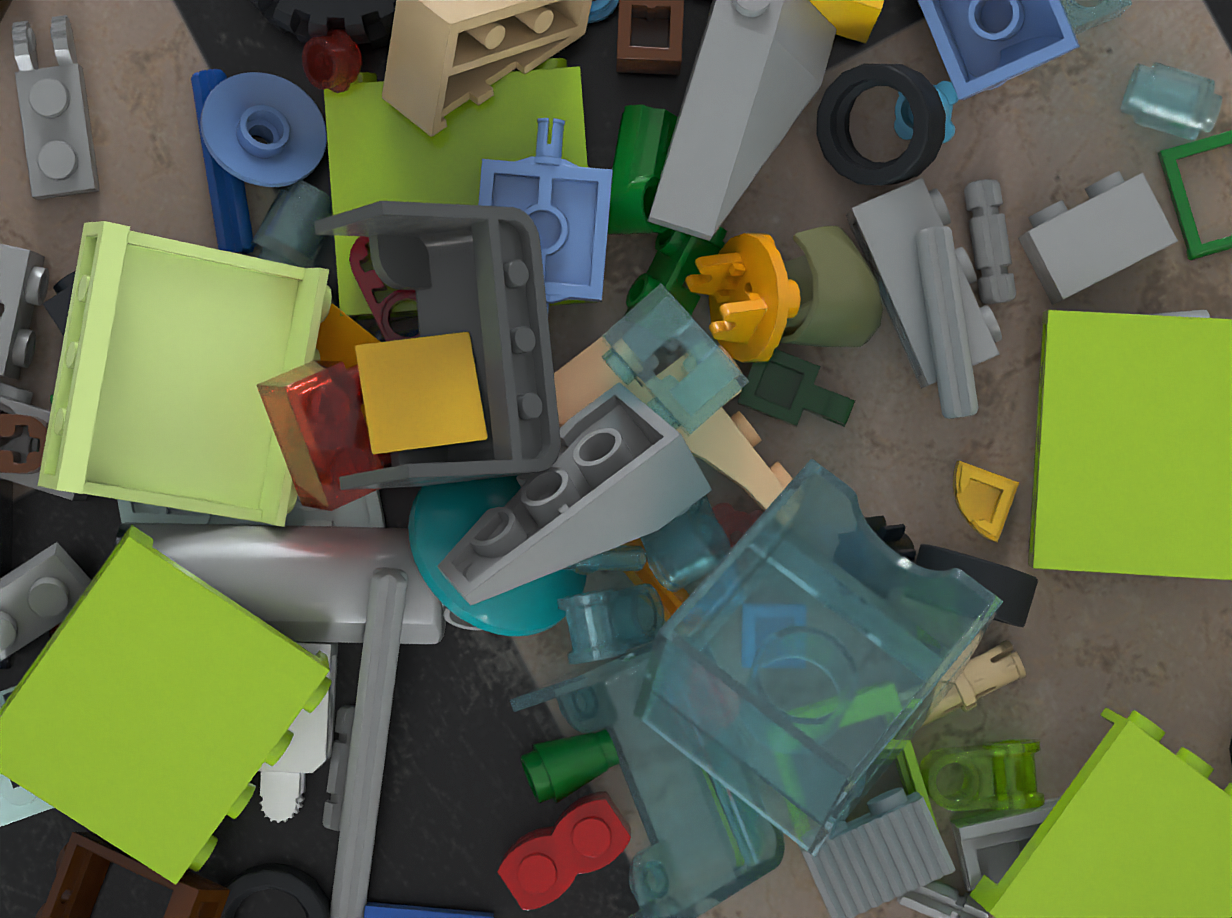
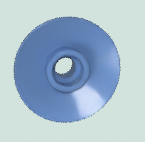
M247 72L233 75L223 80L210 92L201 112V133L212 157L231 175L250 184L263 187H282L297 183L315 170L326 149L327 129L323 115L316 103L296 84L273 74ZM251 136H260L267 142V144L260 143L253 139Z

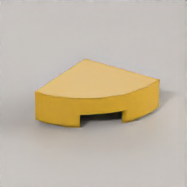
M957 461L953 475V490L959 511L966 522L977 533L986 539L998 542L1019 482L965 462Z

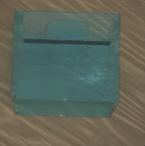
M811 458L659 629L647 665V674L644 676L633 714L812 856L816 857L955 685L1004 601L960 569L953 568L947 571H934L918 566L900 556L886 545L869 526L861 512L855 491Z

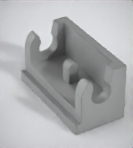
M1061 797L951 820L965 889L972 891L983 875H986L998 884Z

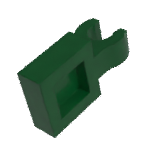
M774 349L773 355L768 361L753 362L737 403L794 427H797L803 410L845 427L855 400L814 385L821 366Z

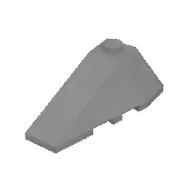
M712 0L648 222L708 241L711 240L748 189L754 177L772 152L779 146L793 123L822 85L837 29L809 0Z
M620 382L567 420L560 428V452L552 467L542 472L518 475L516 480L521 486L520 490L504 507L487 510L439 563L438 569L471 606L660 530L673 519L686 513L694 503L712 491L682 435Z

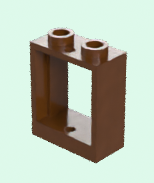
M72 832L69 842L62 848L57 858V874L47 901L39 909L35 918H90L110 862L173 890L163 918H220L230 889L189 870H186L175 885L93 832Z

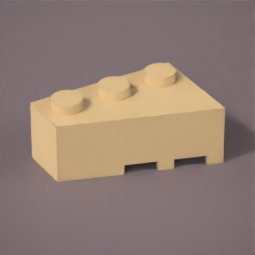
M396 0L382 98L432 137L447 127L445 115L469 99L479 106L494 96L493 87L490 85L516 68L523 74L528 73L585 35L592 0Z

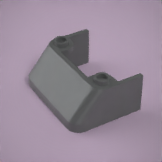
M378 201L314 221L316 235L369 237L372 265L382 282L393 289L415 290L420 337L469 332L488 436L486 440L390 452L392 467L340 476V490L427 486L542 472L552 467L560 452L561 438L540 237L537 227L530 216L515 207Z

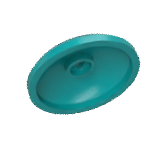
M518 475L422 486L415 496L409 515L408 529L411 551L424 581L434 595L450 611L462 620L484 631L498 635L520 637L534 635L550 629L573 610L586 584L587 559L471 606L437 567L487 510L504 507L520 490L521 486L516 480Z

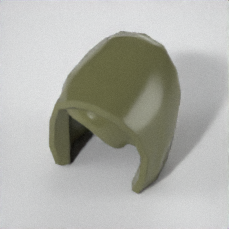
M823 226L796 233L793 236V240L804 251L805 255L783 263L788 279L794 280L800 289V308L795 317L787 318V324L780 341L785 344L814 347L863 346L871 339L881 325L883 306L876 275L868 266L854 242L842 228L838 226Z

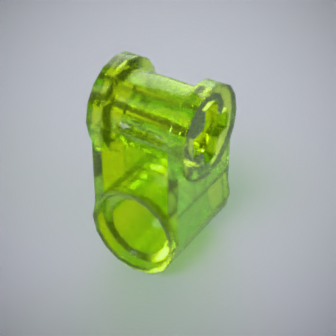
M1038 739L998 740L986 742L983 745L940 748L931 751L923 757L919 765L929 800L946 810H1016L1045 805L1044 794L1037 791L1035 753L1041 751L1040 740ZM949 763H959L965 774L961 789L952 795H941L936 785L940 769Z

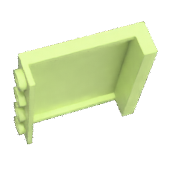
M107 221L84 223L38 486L285 527L286 516L293 510L298 496V481L294 476L298 450L303 448L309 433V417L305 412L308 390L315 383L320 369V353L316 349L320 323L326 319L331 306L332 294L330 287L327 285L329 269L302 268L130 231V226Z

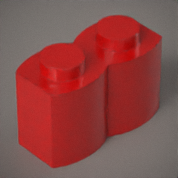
M607 791L585 795L570 804L558 817L554 826L533 830L519 838L505 853L500 863L498 874L522 910L540 908L559 898L570 887L577 874L596 871L614 861L630 842L631 828Z

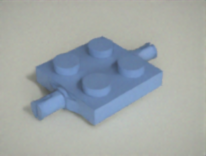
M538 118L535 157L531 156L515 162L482 159L478 205L515 207L528 214L535 223L540 237L547 312L549 313V304L567 299L602 302L613 170L579 167L565 159H561L565 121L553 118L551 144H548L549 118Z

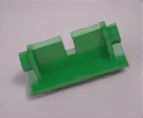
M720 226L710 241L670 228L662 233H658L655 242L657 253L647 272L641 274L632 284L626 298L628 309L622 321L626 324L649 330L648 334L667 344L671 343L675 334L682 336L701 298L700 295L690 292L689 289L682 285L687 276L700 274L695 265L697 258L718 255L725 245L723 240L728 231Z

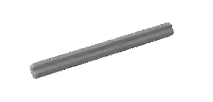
M376 568L371 578L329 918H364V910L367 903L408 584L407 573L396 568Z

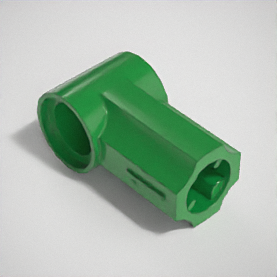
M640 104L627 105L624 112H622L612 167L613 175L608 223L609 235L662 233L669 229L648 222L678 118L666 109H658Z

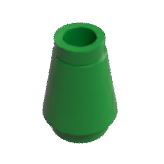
M606 729L595 733L589 732L532 744L533 751L520 756L526 779L539 804L553 799L557 804L608 771L609 768L620 764L616 748Z

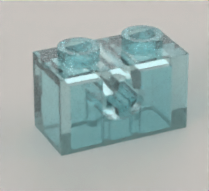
M662 283L602 335V341L609 348L601 356L605 363L625 385L628 386L634 379H637L653 397L646 405L675 430L680 427L688 437L749 383V380ZM660 349L669 356L679 350L686 357L681 366V370L686 377L680 382L671 375L666 376L662 380L655 376L654 372L659 365L655 354Z

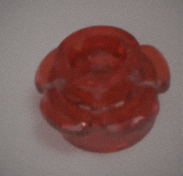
M329 29L328 35L314 37L307 41L303 48L302 64L306 77L316 88L330 89L333 92L341 93L347 91L350 83L357 80L362 65V57L357 44L346 32L340 29L334 31Z

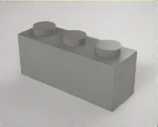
M920 178L851 208L846 218L866 263L877 277L883 303L922 389L937 382L915 237L922 229L950 224L951 218L938 189L935 188L928 191L923 178ZM963 247L955 249L971 361L972 366H975L1000 355L995 343L1002 340V334L990 307L985 305L979 308L969 285L977 281L976 274Z

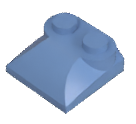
M918 0L959 100H965L983 91L998 88L1006 81L1080 47L1061 0Z

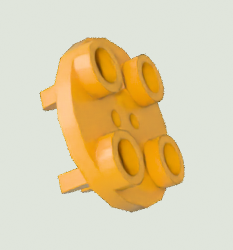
M743 233L730 238L718 255L697 258L695 265L700 274L689 275L686 277L685 282L690 292L709 295L711 318L709 330L713 338L718 341L731 358L740 362H766L772 357L774 349L779 345L787 324V318L795 317L799 311L801 301L800 289L794 280L788 279L781 254L776 248L771 235L766 233Z

